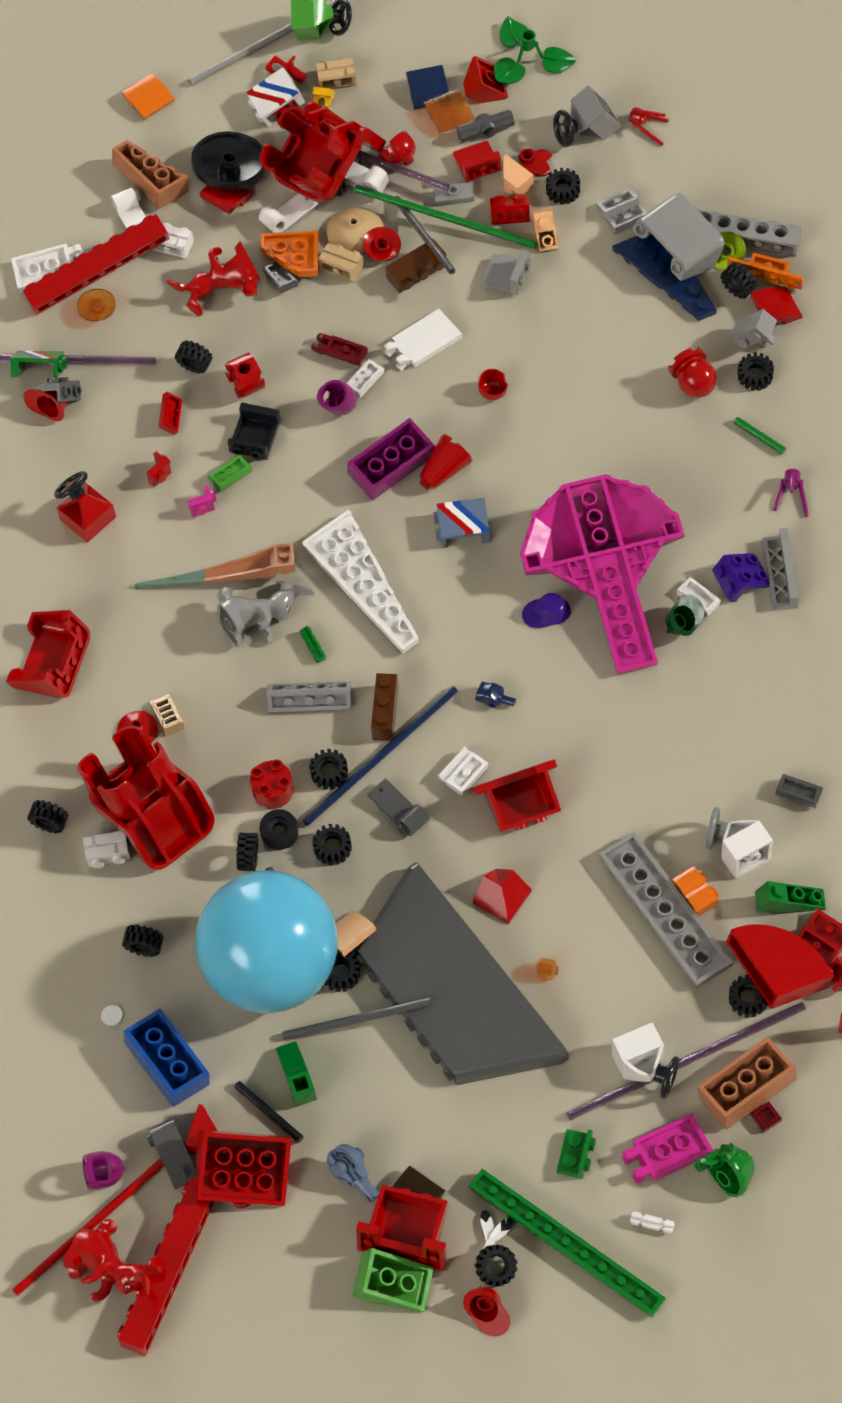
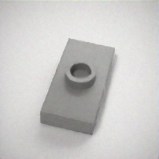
M471 182L433 187L436 206L474 201Z

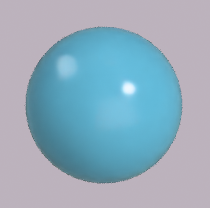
M255 871L230 880L220 887L206 903L196 927V957L207 983L222 999L231 1005L254 1013L283 1012L309 1000L327 981L337 956V927L333 914L323 897L302 879L280 871Z

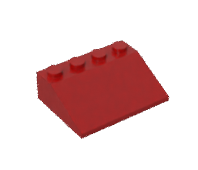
M199 1129L196 1151V1200L285 1206L292 1139L287 1136Z

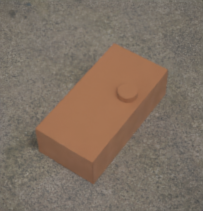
M766 1037L698 1086L699 1099L727 1130L796 1081V1067L771 1039Z

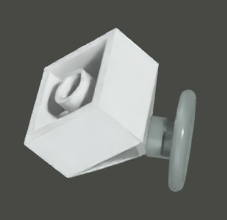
M715 807L713 809L706 837V848L711 849L713 847L715 837L723 839L721 859L735 879L771 859L773 839L759 820L723 822L719 821L720 808Z

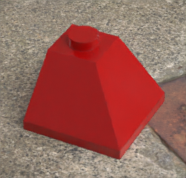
M477 56L472 57L463 81L466 97L477 103L507 99L506 85L495 79V65Z

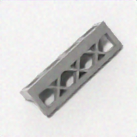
M780 528L779 536L763 537L762 540L773 611L798 608L799 601L788 528ZM768 543H779L780 548L774 552L768 548ZM775 558L783 564L778 570L771 566ZM777 576L785 580L782 587L774 583ZM783 594L788 598V603L777 604L776 598Z
M351 681L268 684V712L351 709Z

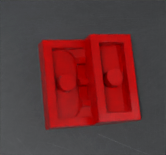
M207 185L199 194L200 198L230 215L238 205L243 207L254 195V192L248 188L228 191Z
M786 286L769 287L751 292V299L757 310L764 309L777 320L776 323L783 321L785 325L802 318V314Z
M816 909L807 925L803 926L797 936L808 942L821 955L827 965L830 966L842 952V924Z

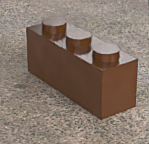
M433 239V241L436 243V245L439 247V249H440V250L443 252V254L446 256L445 251H444V250L438 245V243ZM424 243L385 267L386 278L401 293L404 290L410 289L419 281L427 279L434 272L442 270L444 267L427 244Z
M376 673L371 722L372 740L391 741L394 738L398 697L397 674Z

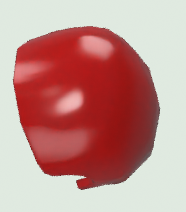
M487 369L481 373L478 380V390L482 397L488 400H498L507 391L508 383H506L503 372L497 369Z

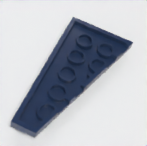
M651 233L646 238H640L637 235L612 245V251L623 256L628 264L634 265L639 270V273L656 287L662 288L667 292L672 300L678 301L682 308L698 321L716 314L717 309L696 275L680 281L671 271L673 256Z

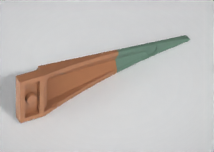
M294 544L272 545L255 553L206 569L134 584L135 589L275 577L276 573L287 574L295 572Z

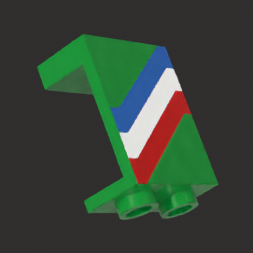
M17 351L10 357L11 377H19L26 370V362H53V378H58L65 371L64 369H67V357H64V351Z

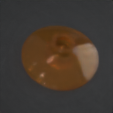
M104 289L88 290L80 296L77 302V310L80 316L92 322L107 319L112 315L116 306L114 296Z

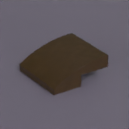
M408 1166L392 1186L398 1189L406 1188L418 1194L427 1193L439 1199L446 1192V1190L412 1166Z

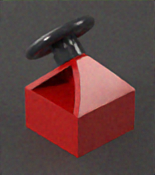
M80 471L63 481L55 490L54 497L62 499L69 496L57 507L59 518L88 543L116 518L113 504L85 482L88 478L87 472Z

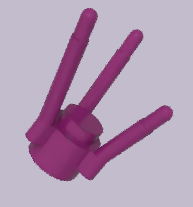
M788 469L785 471L773 508L774 511L778 509L785 487L790 490V493H793L799 487L805 517L809 516L803 480L800 479L801 473L799 470Z

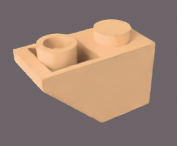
M550 208L531 211L533 230L539 252L558 249L553 211Z

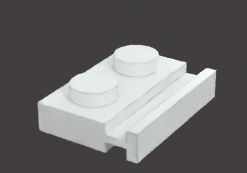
M464 747L438 775V780L443 781L448 787L463 796L489 765L488 762Z

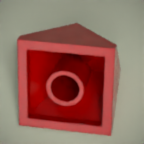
M494 869L483 876L473 899V904L509 924L532 892V889L514 870Z

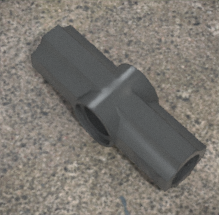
M511 110L493 115L483 113L478 115L475 121L457 126L456 131L462 143L478 137L488 139L493 137L497 131L514 126L515 121Z

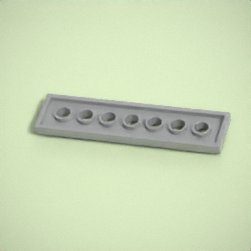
M635 832L599 853L600 859L696 988L732 967L733 962ZM630 856L635 861L632 864H626L623 862V859ZM642 872L646 874L647 878L637 880L635 875ZM656 889L659 894L651 897L647 894V891ZM662 905H668L671 911L662 913L659 908ZM679 921L683 924V927L676 930L672 928L671 924ZM686 938H692L696 943L693 946H687L683 941ZM703 954L708 957V960L705 963H700L696 960V957Z

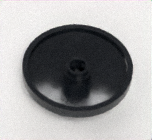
M231 131L213 133L204 137L195 145L191 157L193 172L203 183L216 189L233 191L248 188L261 180L266 172L259 159L263 146L256 139L243 133Z

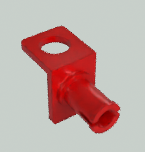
M294 55L287 63L274 56L265 67L266 71L273 74L276 71L273 70L272 65L279 63L291 78L299 82V84H302L307 77V74L294 66L296 58Z

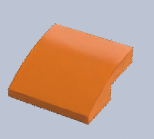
M153 73L122 92L132 108L135 107L143 120H146L175 100L170 91Z

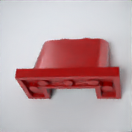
M555 759L470 788L472 796L481 793L485 794L500 832L515 828V831L526 828V823L534 821L535 824L547 820L546 816L561 811L548 770L557 767Z
M382 1185L370 1224L358 1221L356 1227L357 1250L364 1252L374 1248L444 1272L447 1265L446 1243L439 1240L448 1201L435 1198L427 1193L418 1194L406 1188L398 1189Z

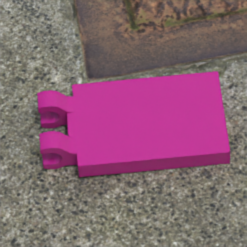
M690 1114L633 1140L634 1147L623 1151L622 1154L624 1156L621 1158L625 1165L638 1159L641 1168L634 1170V1175H632L635 1183L638 1184L651 1176L654 1182L689 1166L695 1159L711 1153L713 1149L693 1114Z

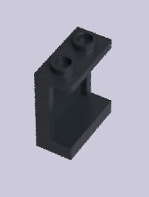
M241 402L239 407L240 417L233 437L228 440L229 452L267 460L281 422L280 412L277 409Z

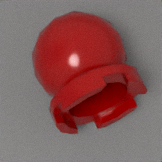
M700 347L694 351L691 348L682 351L674 357V364L668 366V371L672 377L678 379L680 389L689 397L702 398L708 396L715 388L717 381L715 368L706 361V354Z

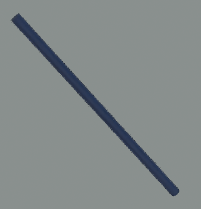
M451 686L302 820L304 824L309 826L458 692L456 687Z

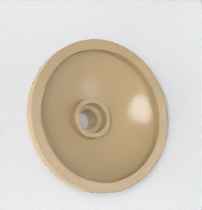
M362 207L346 208L336 213L330 219L326 229L327 239L330 244H339L344 249L349 251L356 250L363 255L366 254L363 249L364 236L373 228L383 227V223L380 217L369 209Z

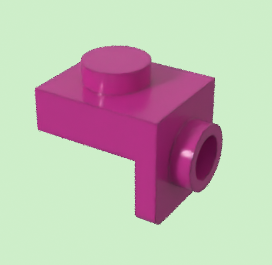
M208 484L204 485L205 495L188 500L192 517L201 516L215 510L213 502L217 501L213 490H209Z

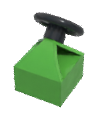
M291 0L292 30L298 40L321 39L328 26L334 35L341 36L348 30L351 23L352 9L350 3L347 0H337L330 7L323 0ZM345 8H346V21L344 20V11H345ZM335 23L341 25L340 30H336L334 26Z

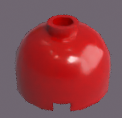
M402 131L389 141L390 144L387 148L383 147L378 156L386 165L392 168H400L404 165L408 167L414 161L413 156L416 152L415 142L406 131Z

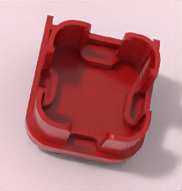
M310 101L303 110L298 107H289L281 113L277 124L288 131L290 135L281 151L266 143L260 152L259 159L262 167L274 174L275 179L279 183L314 202L323 203L330 200L336 194L362 145L380 153L386 141L369 128L362 127L355 121L346 122L330 109Z
M127 726L120 729L112 737L116 748L124 760L120 765L107 774L94 753H88L78 763L77 770L89 790L88 797L94 809L129 838L139 858L147 866L160 870L169 866L211 832L215 818L197 783L170 761L163 746L158 741L152 746L141 728L138 726Z

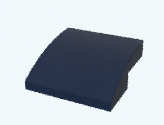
M443 65L406 72L414 110L451 103Z

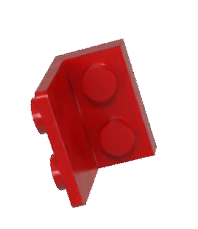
M488 141L453 152L456 163L466 182L501 171V156L498 151L493 152Z

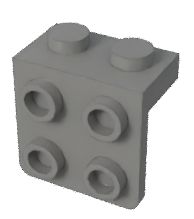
M522 249L518 259L499 254L492 255L482 279V285L518 295L521 286L525 283L526 273L531 269L532 259H530V251Z

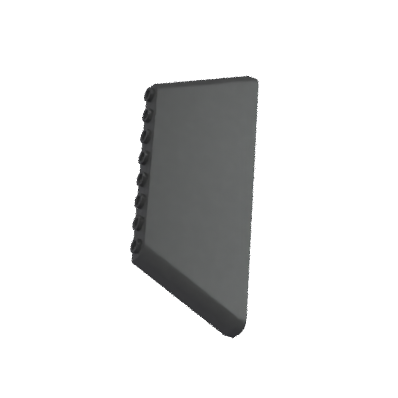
M415 862L409 866L374 920L373 924L377 930L359 944L356 949L355 958H357L361 967H366L368 970L367 975L371 981L379 984L382 995L386 999L390 998L393 1002L392 1006L431 998L432 1006L398 1015L402 1014L406 1019L405 1024L411 1032L415 1031L418 1034L417 1039L424 1048L428 1047L432 1052L430 1056L436 1064L440 1063L447 1079L449 1081L453 1080L456 1085H462L551 1067L566 1062L569 1057L564 1045L418 863Z

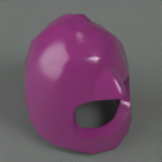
M340 380L326 382L320 387L316 397L322 408L339 416L349 414L357 404V396L353 388ZM328 391L329 396L324 403L323 396Z
M92 1152L82 1157L83 1174L88 1190H101L115 1185L125 1171L120 1157L111 1152Z

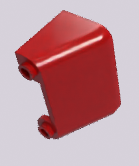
M71 610L32 612L27 628L34 637L33 644L23 670L20 668L11 669L6 682L14 689L55 698H67L71 693L90 641V631Z

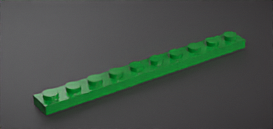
M481 1169L469 1184L470 1190L651 1318L654 1317L665 1302L666 1297L484 1169Z

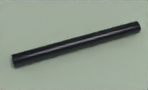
M241 1081L235 1084V1089L296 1142L302 1141L304 1136Z

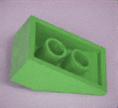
M374 1248L368 1249L361 1254L352 1296L373 1303L424 1312L433 1267Z

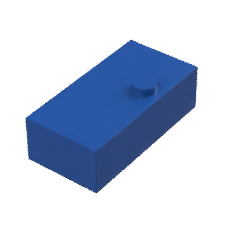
M161 1009L156 1010L124 1030V1043L172 1107L209 1086V1072Z

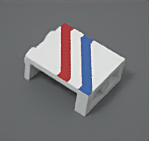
M284 67L246 92L250 98L247 100L253 110H257V113H255L260 123L265 122L268 127L271 126V123L267 117L293 99L299 106L305 103L304 98Z

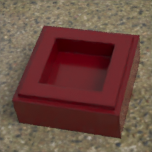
M769 1101L751 1112L750 1115L763 1133L782 1121L781 1116Z

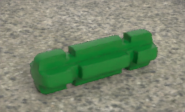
M306 626L300 630V634L315 661L320 663L326 659V655L315 635L312 634L311 628Z

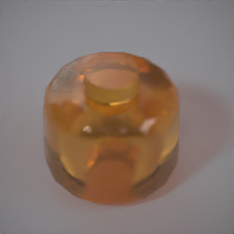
M544 957L539 958L536 965V977L552 980L554 975L558 974L559 969L556 966L555 960Z

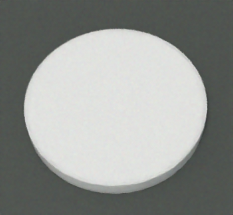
M115 1005L105 1007L101 1013L103 1023L108 1026L119 1024L123 1018L122 1010Z

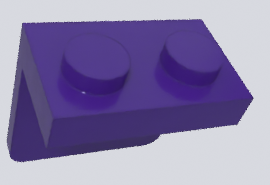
M753 553L723 555L712 569L729 602H736L746 589L768 588L770 586L767 573Z

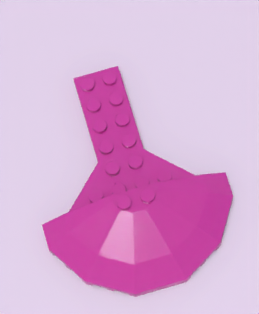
M604 474L562 484L559 490L532 514L520 551L525 575L552 574L596 599L617 675L658 664L637 592V586L661 547L684 538L685 534L679 514L676 511H672L661 498L659 499L652 493L648 486H640L629 483L628 480L612 478L611 475Z

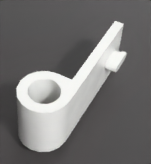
M131 187L110 196L113 206L126 229L131 225L141 223L146 217L138 202L141 198L137 189L133 190Z
M298 193L278 210H275L272 206L262 208L259 213V220L272 233H282L319 203Z

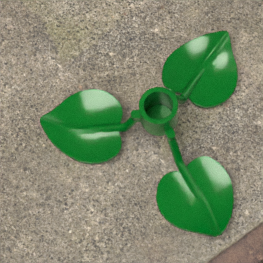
M507 16L500 29V41L509 48L518 45L520 52L516 62L509 57L501 58L496 62L494 66L495 79L503 84L519 82L524 77L526 71L525 67L519 64L523 51H531L534 47H536L540 58L544 59L542 62L544 69L551 73L564 72L575 63L576 58L558 47L546 48L543 55L539 48V42L535 41V32Z

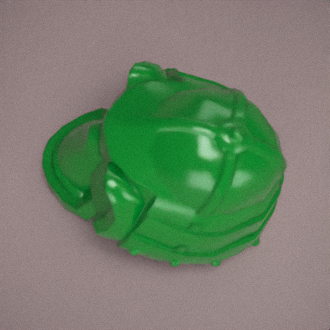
M732 1143L729 1145L722 1144L719 1149L715 1148L711 1153L695 1159L692 1163L698 1172L708 1169L715 1183L727 1195L733 1197L743 1196L751 1181L755 1166L752 1156Z

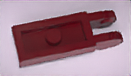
M319 333L316 337L323 344L315 342L311 346L312 350L319 354H325L357 366H361L368 353V347L323 333Z

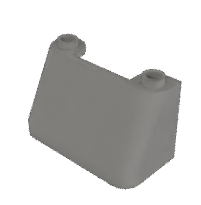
M679 193L670 196L639 218L632 228L640 238H646L651 233L673 256L671 271L680 281L713 269L724 248V239L721 234L684 195Z

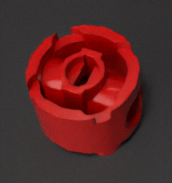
M250 352L236 357L225 364L227 370L225 372L226 377L230 383H234V391L239 399L265 388L264 378L261 379L260 375L262 372Z
M278 759L265 761L252 768L250 784L253 798L257 804L267 806L268 809L281 808L291 800L290 797L294 792L291 772L282 761Z

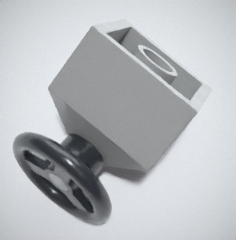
M589 85L571 99V116L565 110H558L553 119L554 134L559 144L563 147H570L573 144L575 134L605 140L622 127L606 100ZM561 115L565 117L563 123L559 122Z

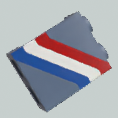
M485 498L437 503V512H433L435 524L439 523V529H436L437 541H441L442 548H446L445 539L481 535L482 543L490 542Z

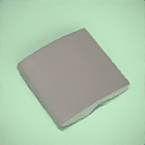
M631 188L596 203L600 213L615 234L633 227L639 218L648 213L640 204L639 197Z

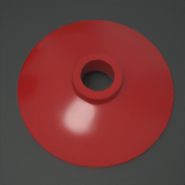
M376 227L368 231L364 236L363 249L370 258L376 261H389L399 254L401 240L399 235L392 229Z
M134 711L126 714L117 726L118 732L127 726L140 725L139 728L145 732L150 743L156 739L159 730L156 719L144 711Z

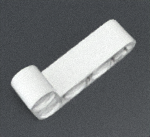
M354 161L343 180L345 184L354 188L355 185H359L381 193L389 182L387 173L382 168L373 165L371 169H368Z

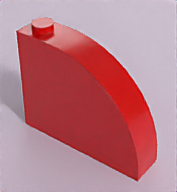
M761 924L744 925L731 929L726 940L727 945L771 1009L829 988L835 976L832 968L827 965L821 955L808 942L782 928Z

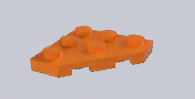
M318 231L261 234V253L298 277L318 276Z

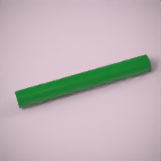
M735 418V425L778 453L784 454L786 447L741 418Z

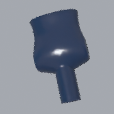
M484 681L481 682L475 698L476 701L483 702L491 708L497 707L500 703L514 706L516 698L504 695V688L502 686Z

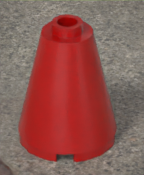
M443 434L438 440L419 475L421 479L419 483L427 490L429 488L434 490L473 461L470 454L459 443H451L452 438L446 434Z

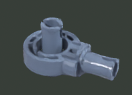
M348 1144L338 1145L327 1156V1165L331 1174L340 1182L347 1183L351 1189L357 1187L370 1203L380 1192L367 1179L369 1172L364 1167L363 1151L358 1147L354 1148Z

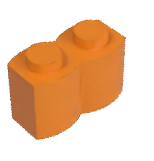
M693 866L673 878L672 882L699 917L718 905L719 894L713 886L710 887L705 882L707 881L705 874Z

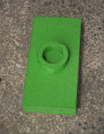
M239 454L208 475V479L219 492H222L250 473L252 467Z

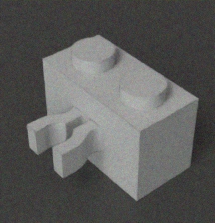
M764 309L739 318L730 338L743 349L758 343L763 348L767 347L768 343L773 345L776 337L772 335L777 320Z

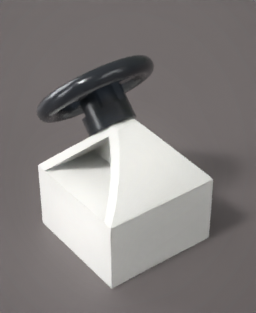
M653 1022L612 1039V1057L623 1079L661 1083L660 1096L663 1099L667 1098L675 1081L680 1060L679 1057L674 1056L668 1067L662 1065L664 1044Z

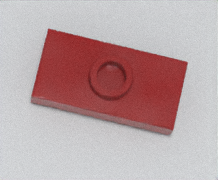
M165 392L162 395L158 427L173 435L178 433L182 399L169 392Z

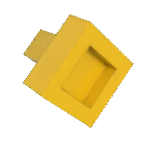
M313 87L314 102L319 104L321 99H325V106L330 107L335 91L329 88Z

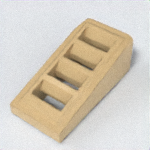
M169 694L150 701L165 736L185 729L183 721ZM168 701L167 704L157 707V705ZM168 707L171 708V709H169V710H166V711L160 713V711L163 710V709H166V708H168ZM170 713H173V715H170V716H168V717L162 718V717L165 716V715H168V714H170ZM174 718L176 719V720H174V721H172V722H169V723L165 724V722H167V721H169V720H172V719H174Z

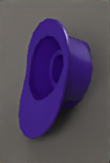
M547 593L540 599L533 600L524 606L522 619L525 624L533 628L560 624L569 618L571 607L558 594Z

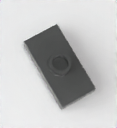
M277 262L263 267L265 275L280 293L298 286L297 280L289 270Z
M782 774L775 795L816 808L823 787Z

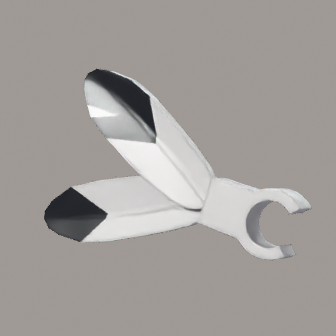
M483 1210L480 1216V1224L486 1243L482 1249L489 1245H495L496 1242L503 1238L513 1227L514 1220L507 1217L494 1228L491 1215L488 1211Z

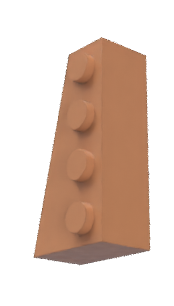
M126 140L112 148L113 165L158 209L189 192V176L184 173L181 175L176 172V168L170 165H164L160 162L159 158L149 156L145 150Z

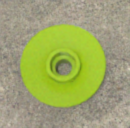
M731 231L720 232L724 239V248L715 267L721 270L727 268L729 257L744 260L746 255V245L743 239ZM726 247L731 249V253L728 255L724 253Z

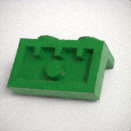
M566 1129L557 1166L558 1174L583 1179L584 1173L589 1172L591 1159L588 1158L589 1151H594L596 1138H593V1130L588 1129V1132L584 1133Z

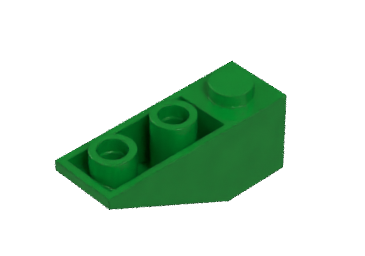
M767 881L755 891L756 907L759 912L780 914L826 909L824 890L820 888Z
M294 1041L276 1047L275 1049L296 1107L317 1100L312 1080L297 1042Z

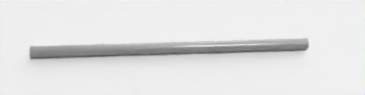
M332 0L327 4L332 7L337 0ZM292 23L189 78L190 84L194 85L288 34L293 31Z

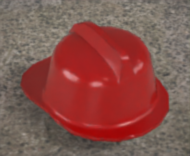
M29 389L23 396L25 404L33 412L48 417L53 421H61L64 418V410L69 401L58 402L57 391L42 392Z
M480 1286L469 1291L464 1296V1309L484 1333L490 1336L505 1334L510 1326V1316L501 1304L500 1296L495 1290Z

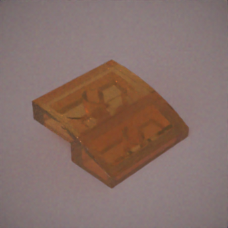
M458 89L424 102V106L431 120L434 121L440 135L456 129L457 126L475 120L471 109Z

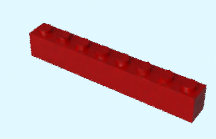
M157 214L149 215L141 223L129 226L122 234L113 235L108 242L96 245L87 254H80L76 257L75 261L61 265L59 270L54 273L45 274L40 281L28 284L22 291L35 314L38 315L169 240L168 232Z
M191 1177L189 1183H185L182 1190L183 1197L180 1203H176L173 1209L174 1217L171 1223H167L163 1233L165 1237L162 1243H158L154 1252V1256L160 1257L164 1261V1270L161 1274L150 1277L151 1288L148 1295L145 1292L144 1284L137 1289V1299L134 1305L131 1304L126 1314L128 1319L125 1325L120 1326L117 1333L121 1347L144 1356L147 1355L215 1201L196 1200V1178Z

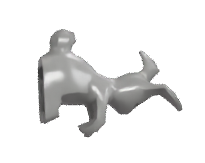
M278 581L276 584L280 585L281 589L272 594L269 599H250L232 596L233 591L229 587H223L217 594L219 600L217 606L219 623L236 648L245 639L243 632L254 625L267 634V642L272 643L274 639L270 627L272 618L279 621L288 619L294 598L298 595H314V591L303 584H295L293 586L290 583Z

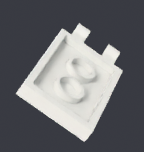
M66 243L11 258L19 293L23 292L22 290L28 284L40 281L45 274L54 273L59 270L61 265L73 262L74 258L76 259L77 256L83 254L81 245L76 244L68 248Z
M437 309L392 337V342L384 345L386 349L384 353L391 358L400 351L402 355L396 358L398 362L396 366L402 371L411 364L414 367L419 366L462 339V333L440 309Z

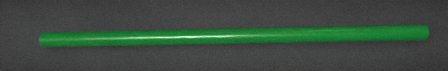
M355 185L354 188L355 193L535 249L537 241L359 185Z

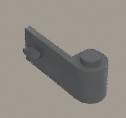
M386 778L367 794L397 825L398 830L404 836H412L430 820L424 808L418 804H411Z
M173 1118L149 1128V1134L146 1135L150 1147H156L174 1189L176 1190L184 1186L185 1183H189L191 1177L196 1178V1169Z

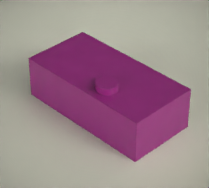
M408 418L348 462L347 473L373 501L426 463L435 445L412 419Z

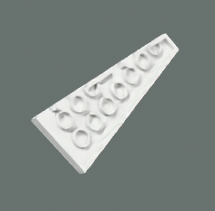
M349 509L302 542V547L403 654L419 643L417 634L404 614L402 606L397 601L394 591L389 586L379 563L372 554Z

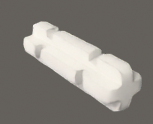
M636 1211L632 1212L630 1223L639 1226L641 1224L644 1228L656 1231L661 1229L664 1233L672 1234L675 1226L674 1221L667 1219L663 1221V1218L648 1214L643 1216L642 1213Z

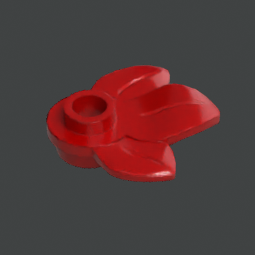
M526 148L520 152L518 161L522 167L533 174V177L535 174L537 176H546L550 173V166L546 161L552 157V154L543 149L533 151L530 148Z

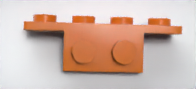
M754 252L750 262L729 257L727 260V267L732 262L741 263L742 267L745 265L748 271H752L751 275L755 276L754 279L784 285L790 289L802 290L803 276L788 273L790 268V262Z

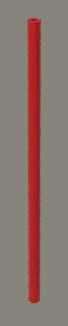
M161 1157L17 1284L12 1291L19 1296L66 1254L74 1238L83 1228L94 1229L162 1169L164 1164Z

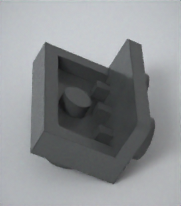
M68 377L47 379V383H39L40 391H57L58 402L81 400L82 389L80 380L69 381Z

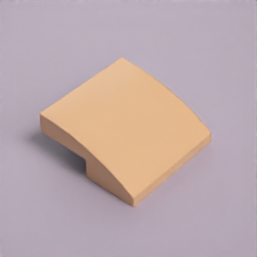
M351 911L336 923L338 934L337 951L345 957L377 930L375 925L361 914Z

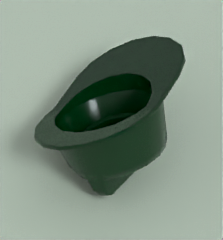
M683 595L679 598L665 617V623L668 628L666 632L674 635L690 636L704 618V608L700 600L693 595Z

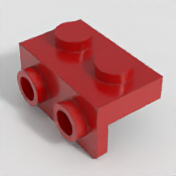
M516 194L513 197L498 195L490 198L493 225L530 222L528 196Z

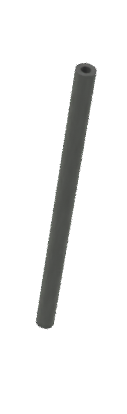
M397 206L450 275L454 274L456 270L412 212L409 209Z
M431 998L421 999L283 1031L282 1035L284 1040L430 1007L432 1006Z

